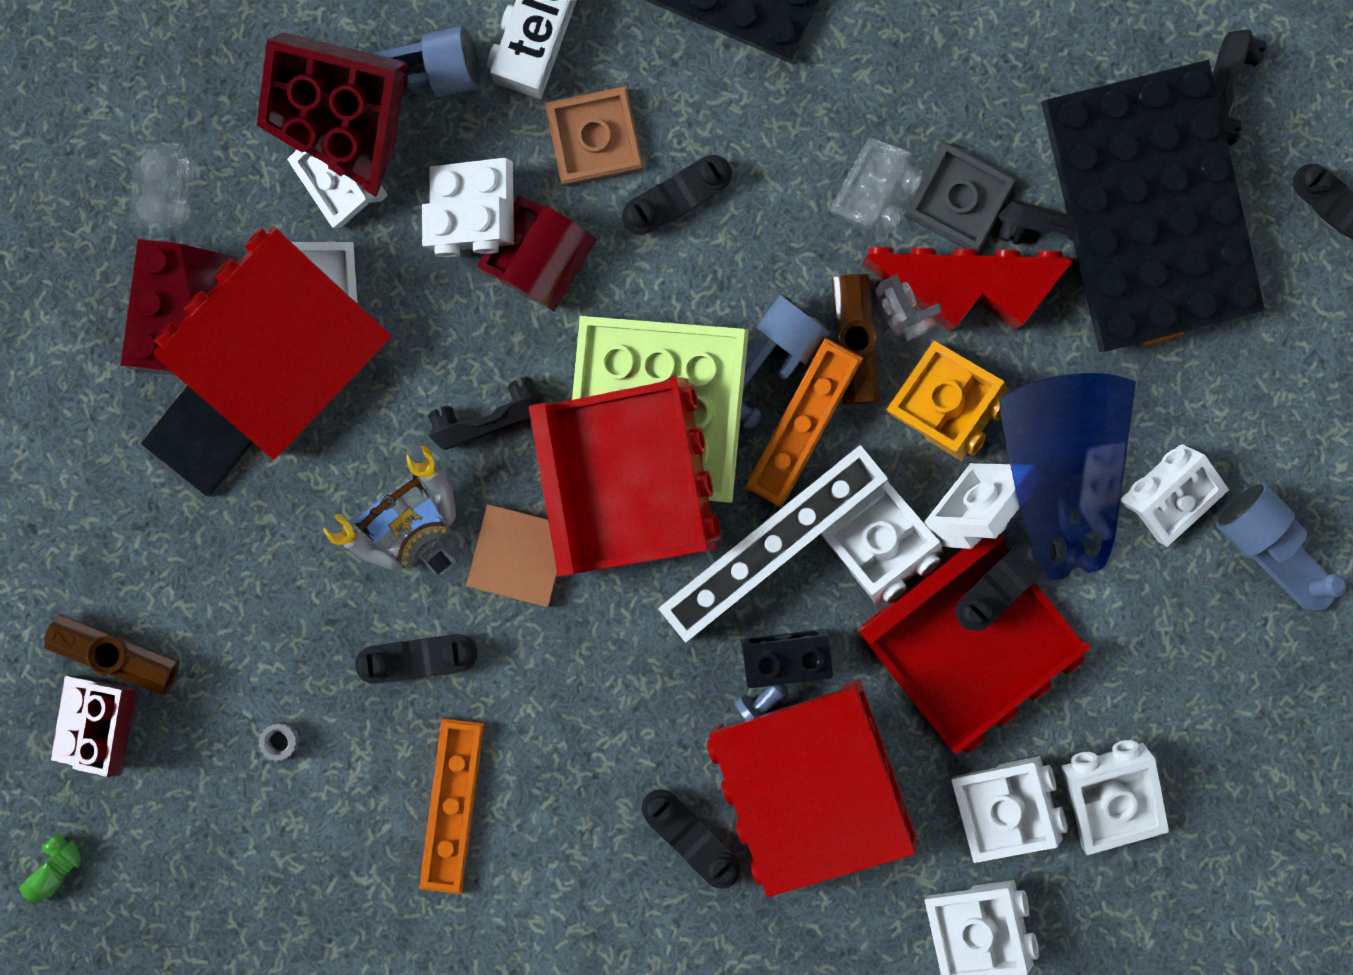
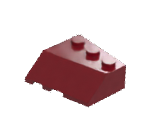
M284 32L267 39L256 125L301 153L307 152L327 164L328 169L341 177L343 175L362 185L363 190L376 197L395 146L408 62Z
M138 238L120 365L134 371L176 376L154 357V349L158 345L153 340L167 324L172 322L177 326L188 315L184 310L188 302L201 290L208 294L218 283L214 278L216 273L230 259L236 262L235 257L180 243Z

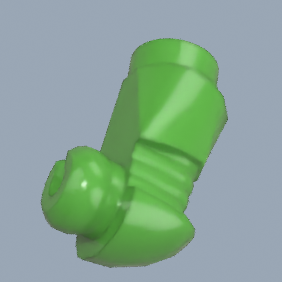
M56 833L44 843L43 851L50 858L19 886L21 894L31 904L37 905L42 900L52 897L63 883V879L67 876L68 872L74 866L80 867L81 856L73 839L67 842L62 834Z

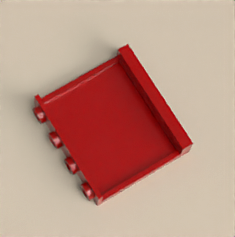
M273 225L268 231L263 227L258 229L244 245L249 251L237 263L230 259L214 276L218 281L215 287L208 294H205L202 290L199 291L184 307L188 315L177 326L172 322L167 324L153 341L158 345L154 349V357L269 457L275 460L392 336Z
M675 376L670 377L669 381L554 404L541 403L529 406L558 577L718 549L716 540L721 538V529L717 515L711 514L709 497L713 496V483L710 473L704 471L701 454L706 451L705 438L700 427L696 428L694 410L698 409V397L694 385H689L688 378Z
M999 534L996 539L982 538L972 549L959 548L942 561L932 573L922 577L909 587L900 598L889 603L856 629L939 737L955 754L961 750L967 754L977 748L985 740L983 733L995 723L998 727H1001L1011 721L1019 713L1016 708L1028 697L1033 701L1045 694L1052 687L1050 680L1061 671L1068 674L1079 667L1086 660L1083 654L1091 648L1088 642L1080 640L1035 582L985 629L971 631L960 625L956 617V607L960 599L987 571L1010 551L1003 543L1005 537L1002 534Z
M861 679L844 684L839 691L724 727L723 723L718 724L708 734L710 738L707 741L709 756L715 765L719 764L724 780H722V791L725 800L729 805H734L739 818L736 821L739 839L743 845L749 846L753 857L751 861L753 878L758 886L763 885L767 897L915 855L919 841Z

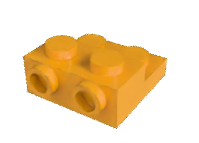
M933 341L886 410L889 415L924 435L927 441L962 461L967 453L974 456L980 450L986 439V434L982 431L990 419L998 421L1005 414L1010 404V399L1006 397L1009 390L1005 381L938 342Z

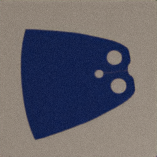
M1103 373L1068 374L1024 385L999 399L1004 436L1019 506L1035 557L1042 572L1049 580L1055 581L1067 578L1075 568H1082L1086 573L1103 569L1109 559L1117 531L1136 381L1122 376ZM1074 508L1079 511V520L1075 524L1070 520V513ZM1092 530H1096L1100 534L1102 541L1100 552L1095 557L1088 556L1084 546L1086 536ZM1057 537L1064 539L1067 545L1066 558L1059 565H1055L1049 555L1050 545Z

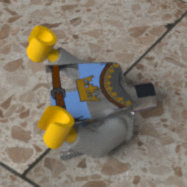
M421 446L426 460L422 463H415L407 454L406 460L412 473L352 522L356 529H352V526L343 515L336 514L334 517L343 525L342 530L338 533H330L326 528H323V531L331 543L335 545L343 544L345 548L365 562L394 570L400 567L411 569L422 560L437 578L456 562L441 543L455 532L451 524L455 521L457 515L453 487L439 467L434 465L435 462L430 449L427 446Z

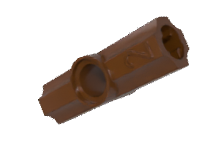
M850 274L833 277L831 280L836 325L835 343L864 358L842 397L843 405L880 402L875 351L877 334L873 327L869 274ZM856 329L865 335L866 346L863 350L855 351L846 345L845 334L848 330Z
M57 614L54 621L49 625L44 637V649L90 666L98 674H110L160 695L167 694L179 672L180 660L137 644L127 636L114 635L64 614ZM111 643L119 650V660L114 666L107 661L105 656L106 648Z

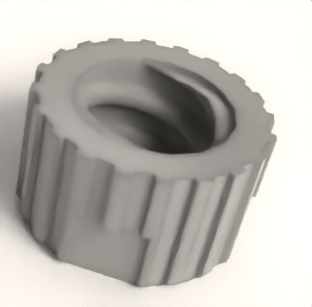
M282 721L264 728L258 740L259 748L264 757H268L269 760L283 761L295 754V750H297V746L300 743V735H298L295 727ZM275 732H281L287 738L288 745L283 751L275 749L270 743L271 736Z

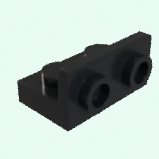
M824 629L740 639L746 681L749 688L823 680L833 677L829 635Z

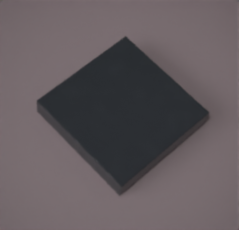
M186 386L141 442V445L205 496L210 497L253 442L189 386Z

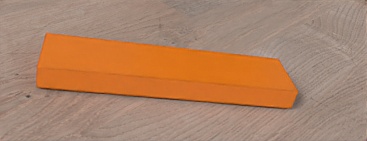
M824 338L744 488L780 508L784 506L864 359L863 357L828 338Z
M451 718L441 719L419 889L462 894L485 723Z

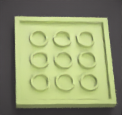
M580 316L572 400L669 381L670 377L675 376L688 378L689 385H694L698 397V409L694 410L696 428L700 427L705 438L706 451L701 454L704 471L710 473L713 483V496L709 497V501L731 503L733 501L749 330Z

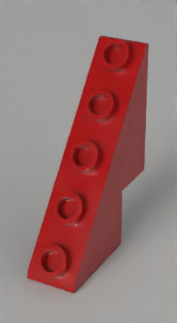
M890 247L868 248V255L862 264L951 332L976 301L1017 330L1027 321L1073 261L1069 258H1063V252L1040 251L1037 252V257H1020V251L998 250L995 251V256H978V250L956 249L953 250L952 255H936V249L913 248L910 250V254H894V249Z

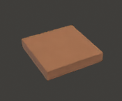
M627 86L545 103L562 187L644 170Z
M487 504L466 586L549 607L557 578V570L548 520Z

